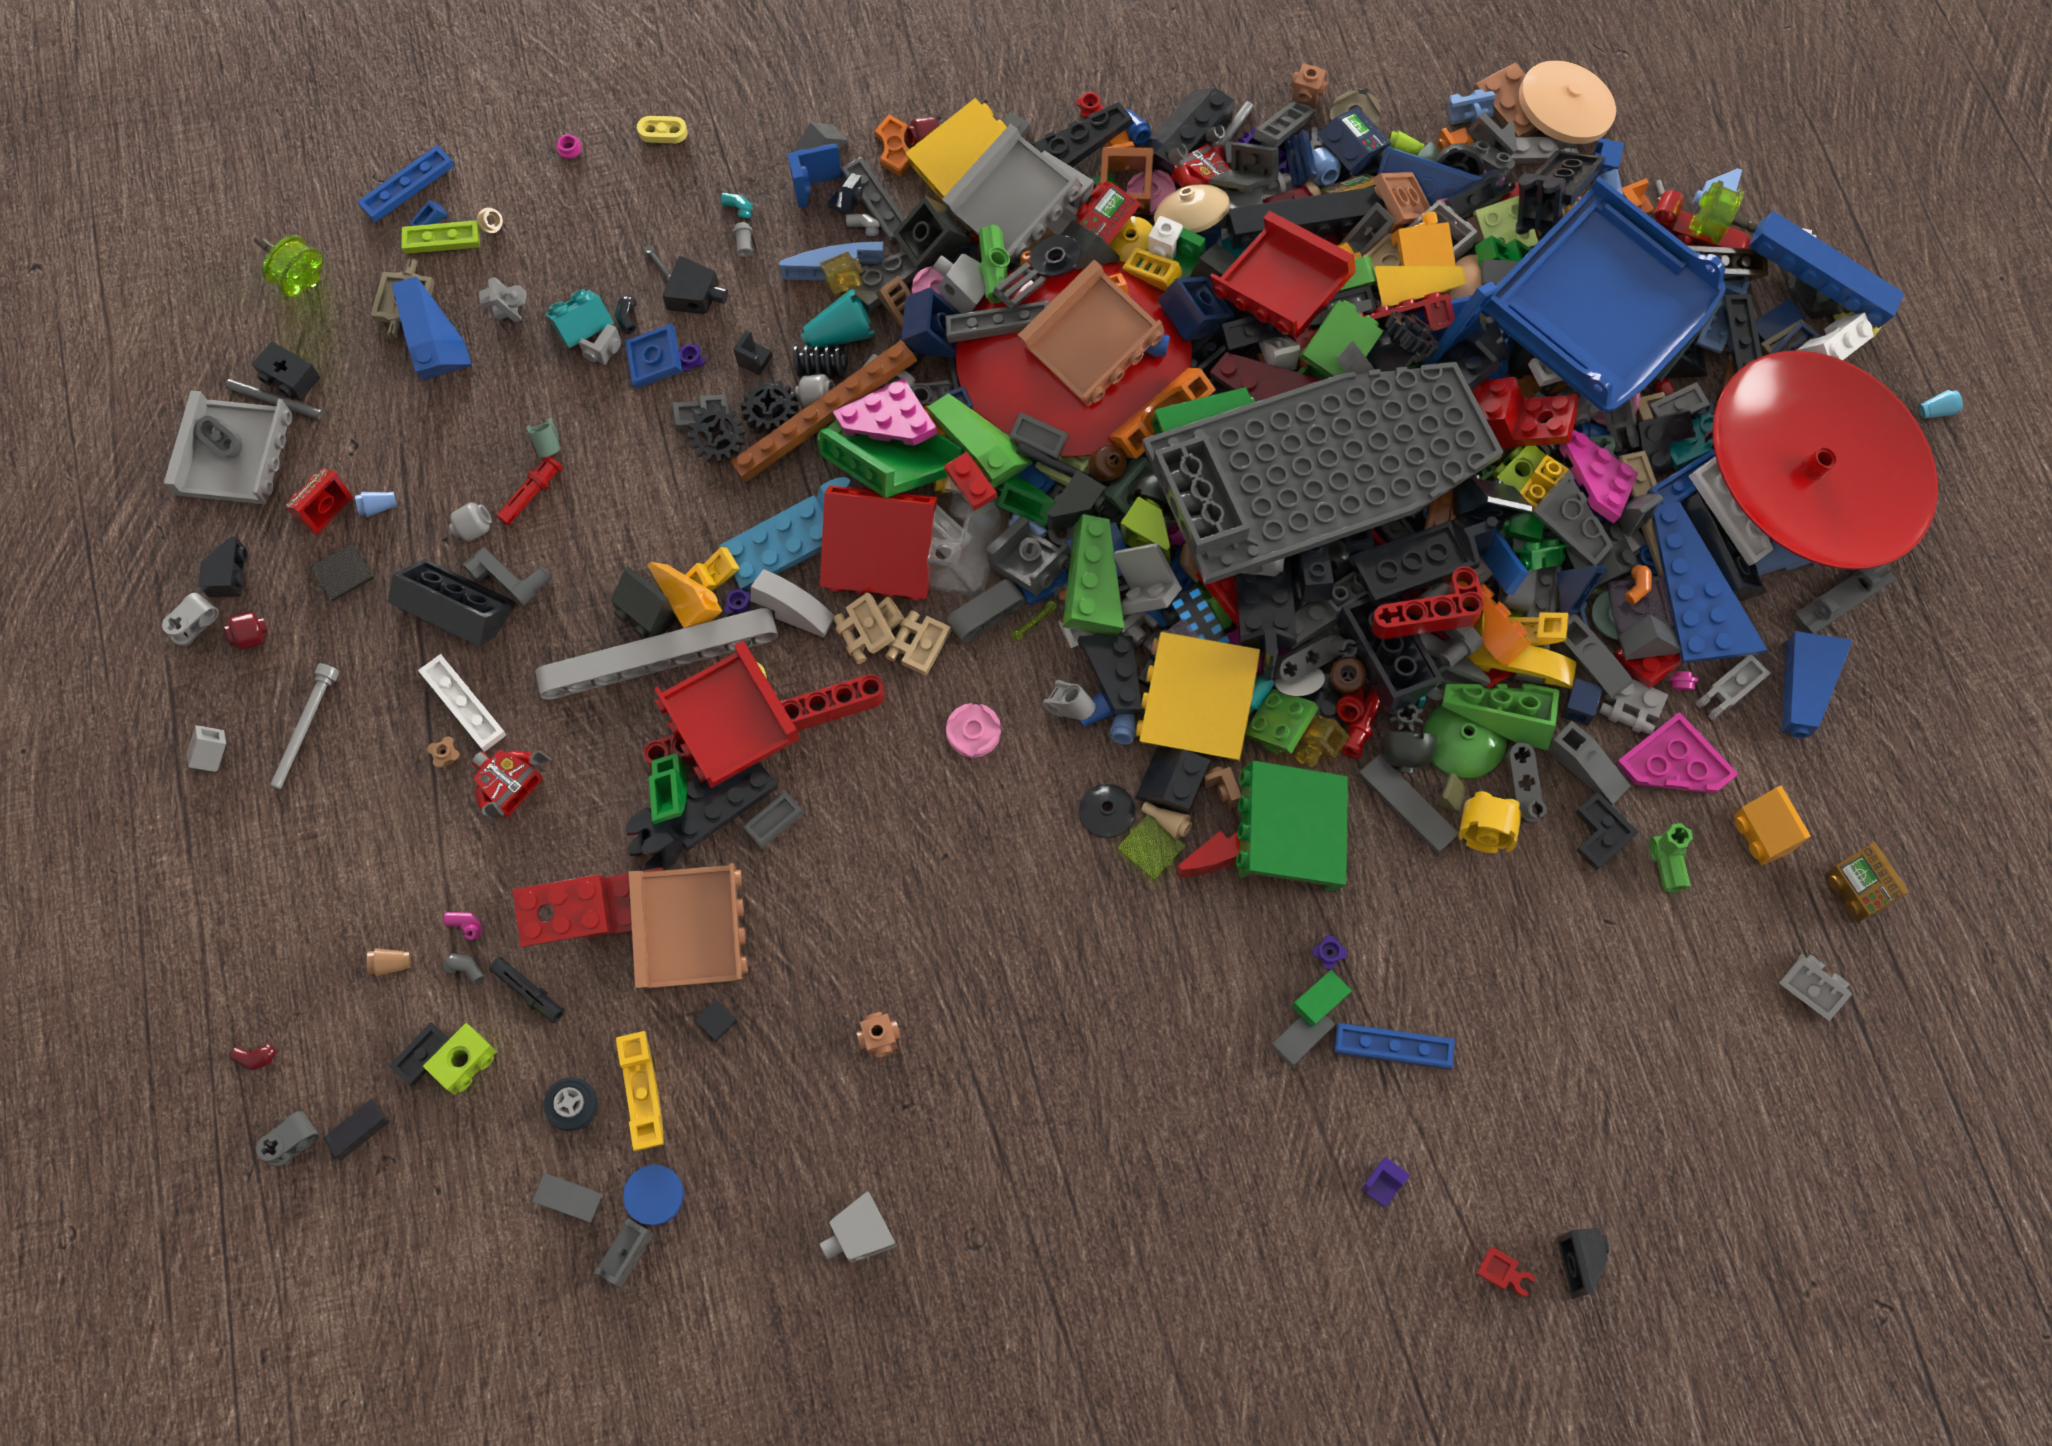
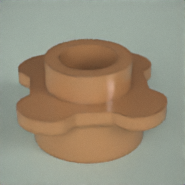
M449 736L444 737L441 742L436 744L431 743L427 748L428 753L433 756V765L437 768L452 764L460 756L459 751L453 746L454 740ZM442 750H446L445 754H441Z

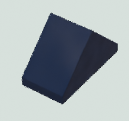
M1592 565L1556 572L1562 611L1568 614L1578 613L1608 568L1604 565Z

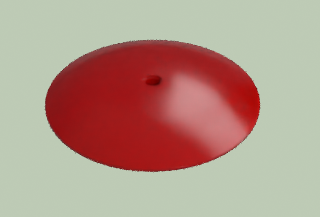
M1117 261L1102 264L1103 272L1107 276L1121 273L1127 283L1130 298L1156 322L1158 320L1162 322L1164 335L1170 336L1165 357L1159 356L1156 358L1143 352L1142 359L1135 365L1131 364L1124 371L1122 379L1116 384L1112 383L1105 390L1104 396L1098 402H1092L1088 407L1021 343L1018 336L1020 332L957 341V375L960 387L965 386L966 392L974 407L972 410L1007 435H1010L1019 413L1022 412L1069 434L1060 457L1091 456L1093 452L1103 446H1116L1109 436L1187 368H1190L1191 340L1185 341L1178 334L1177 328L1171 319L1163 312V308L1157 299L1164 291L1124 271L1122 267L1125 262ZM1019 266V267H1017V268L1011 270L1010 272H1008V273H1007V276H1010L1013 272H1015V271H1016L1018 268H1020L1021 266ZM1085 268L1072 269L1070 272L1057 277H1045L1044 284L1019 305L1048 300L1051 303ZM1023 275V276L1020 277L1017 281H1015L1012 285H1010V286H1009V289H1010L1013 285H1015L1018 281H1020L1023 277H1025V275ZM1030 280L1020 290L1010 296L1009 299H1014L1033 282ZM985 293L972 312L1008 306L1004 302L990 303Z
M1783 351L1762 356L1741 368L1729 380L1718 399L1714 412L1712 427L1715 457L1720 473L1732 497L1745 515L1766 536L1791 553L1808 561L1828 567L1849 570L1869 569L1891 563L1908 553L1924 537L1930 527L1937 505L1938 481L1935 462L1930 446L1917 421L1906 406L1884 384L1872 375L1844 360L1809 351Z

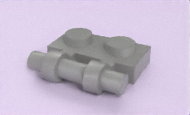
M1634 679L1632 684L1611 699L1607 694L1605 695L1604 699L1614 703L1612 707L1602 703L1598 713L1607 716L1608 720L1614 723L1619 721L1632 727V731L1637 733L1642 731L1649 735L1653 733L1656 725L1647 722L1646 718L1656 722L1668 697V694L1655 688L1649 689L1643 683ZM1626 708L1632 712L1637 713V716L1635 717L1631 714H1628L1622 711V709Z

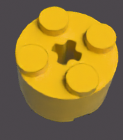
M1476 792L1475 796L1464 804L1459 839L1462 840L1464 838L1467 840L1466 846L1484 853L1497 854L1498 849L1506 848V852L1514 850L1517 844L1522 815L1519 809L1520 803L1514 799L1504 800L1492 797L1487 792Z

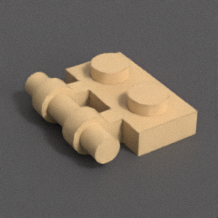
M869 593L864 594L845 607L850 617L845 619L841 613L833 618L837 625V633L840 637L844 638L847 644L846 650L851 657H854L857 664H861L867 659L863 653L865 647H867L870 653L874 654L895 640L873 596ZM855 627L860 634L858 639L855 638L852 632Z
M911 610L907 618L901 621L899 625L900 630L895 640L888 644L889 650L885 657L890 661H895L898 654H904L902 659L903 666L927 676L951 632V626L929 616H926L921 625L917 623L920 615ZM914 633L916 636L911 645L905 643L909 634Z

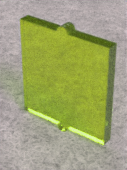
M1147 815L1135 829H1130V834L1117 849L1155 880L1167 866H1172L1173 860L1185 848V845L1178 839L1176 840L1158 822Z

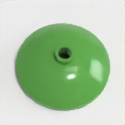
M1442 705L1431 713L1423 729L1424 734L1437 735V748L1431 763L1444 774L1449 776L1451 773H1454L1459 779H1476L1489 774L1499 765L1507 747L1506 737ZM1464 730H1470L1473 733V735L1467 736L1464 733Z

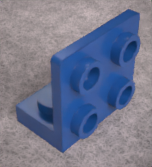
M826 144L816 148L787 153L799 208L808 206L807 196L811 195L810 184L842 177L837 144Z

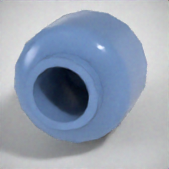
M1320 147L1314 149L1312 153L1317 176L1312 181L1320 186L1332 184L1337 180L1341 171L1339 159L1329 148Z

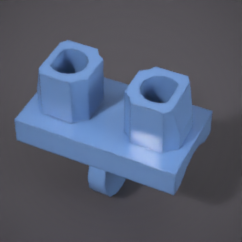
M1483 89L1473 91L1470 96L1450 95L1448 106L1449 123L1454 125L1471 121L1473 124L1484 112L1489 117H1493L1495 93L1493 91L1484 92Z

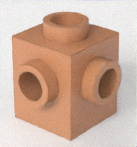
M1303 63L1299 73L1295 72L1291 80L1290 86L1294 87L1292 101L1297 100L1309 107L1315 108L1319 97L1324 96L1328 86V82L1325 81L1326 70Z
M881 1012L873 1013L866 1016L865 1021L860 1022L862 1031L857 1032V1037L861 1049L867 1048L870 1057H884L891 1054L892 1050L898 1049L896 1039L901 1038L897 1022H891L888 1014L882 1015ZM883 1030V1033L880 1036H874L872 1034L873 1032Z

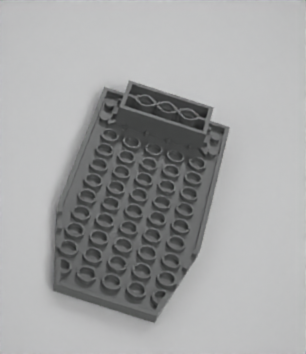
M1457 362L1422 365L1421 368L1417 369L1398 367L1395 371L1380 372V369L1369 370L1365 374L1346 372L1144 438L1142 441V446L1205 585L1412 515L1501 458L1503 450Z

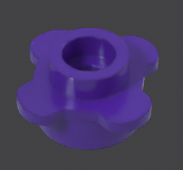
M687 344L679 349L683 371L687 372L691 368L696 366L702 367L705 364V358L700 354L701 348L699 345Z
M740 589L730 590L727 594V604L724 606L725 612L729 615L749 612L751 592H745Z
M1329 935L1324 938V941L1319 946L1313 947L1312 955L1323 962L1325 969L1332 970L1336 962L1346 958L1347 951L1345 948H1342L1335 937ZM1331 950L1332 955H1328L1327 951Z

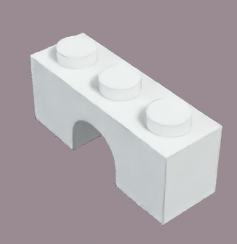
M1865 312L1837 319L1824 329L1825 336L1809 340L1796 351L1817 352L1844 360L1874 337L1872 325L1868 321Z

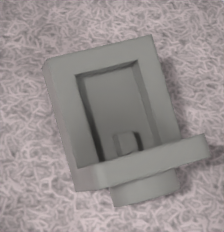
M607 324L595 343L583 338L578 343L583 356L591 362L598 361L606 365L612 354L619 350L621 339L617 328Z

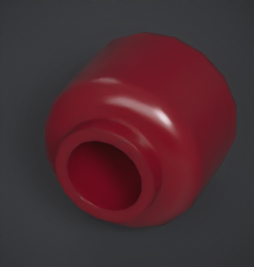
M933 116L911 120L906 128L908 144L914 147L938 128L941 123Z
M251 611L229 617L227 625L223 626L229 645L235 646L238 650L261 645L264 642L263 634L268 633L263 617L257 618L256 614Z

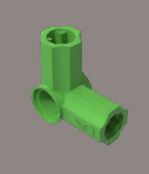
M1682 823L1672 824L1662 836L1650 838V854L1653 861L1658 864L1664 892H1679L1690 887L1684 859L1686 857V848L1693 840L1691 829L1686 828Z

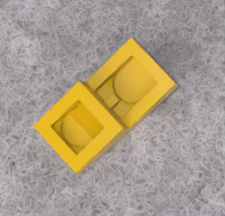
M720 547L704 564L696 563L685 575L713 591L732 577L740 568L729 549Z

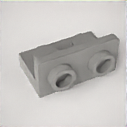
M1800 954L1797 958L1798 961L1779 983L1830 1021L1852 995L1851 991L1847 989L1850 984L1836 973L1831 977L1822 969L1825 965L1811 954L1808 958Z

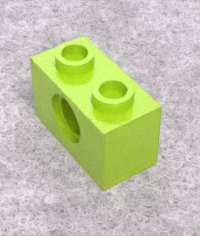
M1536 446L1517 447L1508 456L1512 461L1507 466L1502 463L1491 474L1494 477L1493 480H1501L1503 484L1514 486L1521 492L1546 455ZM1515 469L1520 470L1523 477L1519 476L1515 472Z
M465 1023L423 1067L446 1090L455 1095L458 1091H464L471 1084L472 1077L479 1070H484L494 1060L493 1056L497 1051L475 1029ZM467 1054V1063L462 1067H457L459 1057Z

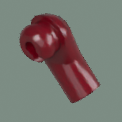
M265 1044L252 1052L236 1047L231 1052L230 1059L250 1070H257L272 1062V1058L276 1056V1049L270 1044Z

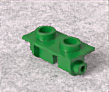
M1557 538L1543 539L1541 545L1540 542L1523 543V548L1513 549L1512 551L1520 553V562L1527 571L1541 569L1542 567L1547 568L1561 565L1565 560L1563 548L1569 546L1566 543H1559Z

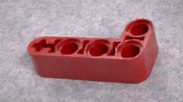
M1667 190L1662 194L1652 219L1685 245L1749 248L1748 245L1751 238L1747 233L1682 211L1685 198L1678 191Z
M1467 566L1457 568L1450 581L1449 595L1379 606L1375 610L1371 629L1373 634L1381 639H1389L1475 625L1479 621L1484 607L1483 595L1476 571ZM1464 581L1469 586H1461L1457 582ZM1470 606L1475 611L1469 612L1466 611L1463 607ZM1441 610L1447 615L1440 616L1435 611ZM1416 615L1419 620H1411L1407 616Z

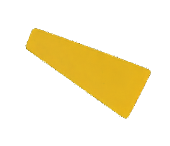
M1375 266L1382 306L1397 305L1404 300L1412 298L1415 300L1433 292H1442L1466 284L1464 270L1461 266Z

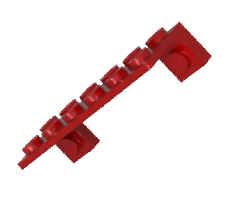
M1440 291L1424 295V298L1418 299V302H1415L1414 298L1399 302L1398 305L1393 306V309L1386 305L1373 309L1372 312L1368 313L1369 317L1380 321L1383 319L1387 320L1392 312L1398 311L1401 314L1405 313L1408 315L1423 310L1426 323L1433 329V332L1449 328L1455 319L1449 293L1440 295ZM1309 326L1297 339L1291 338L1300 345V353L1303 348L1307 347L1318 329L1313 330V327ZM1300 359L1301 367L1310 366Z

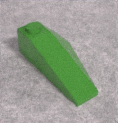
M1446 684L1442 706L1516 743H1527L1532 748L1548 750L1556 727L1559 690L1534 684H1522L1521 688H1507L1506 684H1497L1496 688H1483L1479 684Z

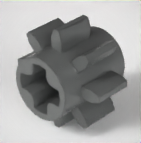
M1415 703L1393 711L1390 714L1394 715V717L1389 720V725L1395 724L1398 728L1397 732L1408 731L1413 733V726L1421 727L1423 723L1421 719L1417 718L1422 715L1423 709H1417L1414 705Z

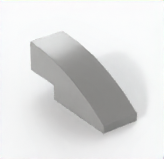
M763 569L751 586V602L774 610L775 619L823 638L834 623L833 618L835 615L823 604L795 584Z

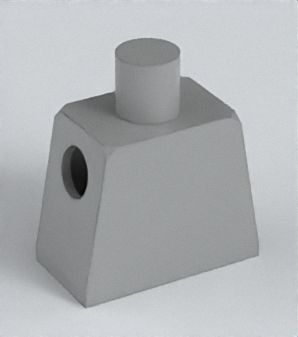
M961 254L955 264H953L941 255L932 267L944 276L937 287L938 291L961 314L972 312L985 294L984 278L978 270L980 263L966 254Z
M869 1191L829 1222L835 1235L820 1243L827 1260L844 1251L850 1263L897 1247Z

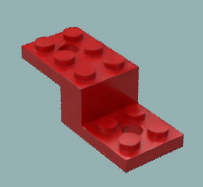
M1515 377L1484 380L1472 391L1501 448L1570 443L1580 402L1577 394L1524 399ZM1551 418L1547 423H1541L1543 420Z
M656 868L641 872L664 871V868ZM629 873L610 877H603L598 874L512 889L520 947L580 937L593 939L632 932ZM550 905L554 910V916L550 921L544 922L539 917V911L543 906Z

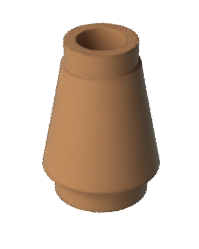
M375 948L374 951L367 952L368 974H375L378 977L411 969L410 951L404 952Z

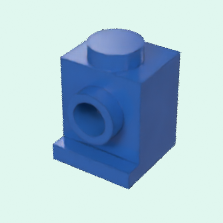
M1599 138L1593 155L1605 157V166L1598 175L1619 169L1624 143Z

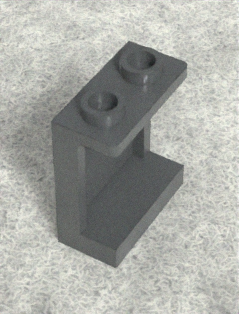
M1022 516L985 549L990 568L1011 579L1036 596L1044 589H1047L1053 580L1062 571H1066L1070 565V546L1064 543L1059 548L1035 534L1030 529L1029 520ZM1027 537L1036 539L1041 546L1040 556L1033 561L1023 559L1019 552L1021 541ZM1028 543L1026 553H1030L1032 543Z

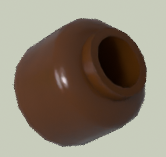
M1106 445L1097 449L1091 454L1088 461L1090 474L1100 482L1108 483L1116 480L1124 474L1127 468L1125 453L1114 445Z
M1341 658L1331 668V684L1341 694L1356 693L1365 684L1366 668L1356 658Z

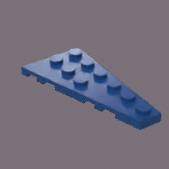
M1681 503L1660 504L1652 516V522L1674 630L1681 648L1679 653L1681 664L1766 653L1768 651Z

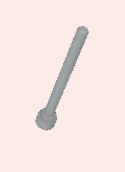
M319 663L314 672L316 684L270 784L275 789L282 788L327 686H331L332 682L335 683L339 675V671L329 665Z

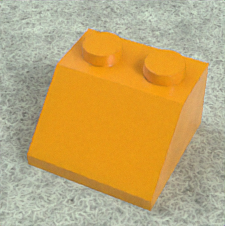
M1782 785L1743 806L1734 815L1737 830L1744 834L1749 843L1750 853L1755 859H1758L1761 866L1791 854L1810 837Z

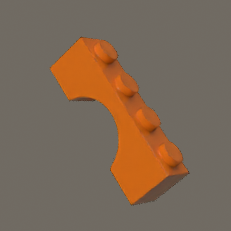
M1187 368L1109 437L1125 453L1127 458L1136 459L1145 451L1142 446L1143 439L1155 435L1151 425L1155 409L1208 397L1216 389L1201 368Z
M1451 578L1441 582L1450 585ZM1464 581L1457 582L1461 586H1469ZM1482 583L1480 585L1484 600L1482 611L1485 616V629L1481 637L1483 645L1496 660L1508 666L1531 644L1525 636L1528 631L1517 620L1514 623L1508 617L1511 614L1509 609L1500 601L1496 604L1491 598L1495 594L1487 585Z

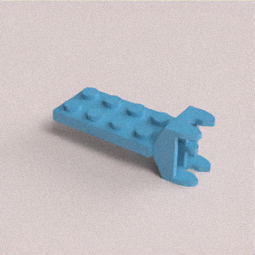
M840 477L828 481L820 486L817 498L813 495L720 545L729 549L740 568L734 576L741 590L747 591L751 589L752 584L763 569L778 575L822 551L824 493L829 485L850 487L852 484L850 479Z

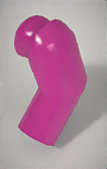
M467 912L445 913V926H459L465 934L464 937L468 940L478 939L481 936L482 925L474 914Z

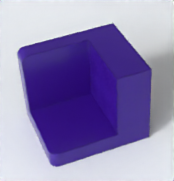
M1384 1157L1360 1190L1382 1207H1386L1410 1175L1387 1157Z

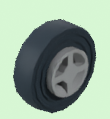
M574 1077L560 1079L550 1087L545 1095L543 1102L544 1113L549 1122L560 1130L569 1132L580 1130L587 1126L596 1115L598 1108L597 1094L592 1086L583 1079Z

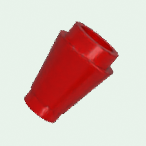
M1362 689L1356 693L1344 694L1338 701L1336 710L1342 720L1353 722L1362 717L1364 713V692Z

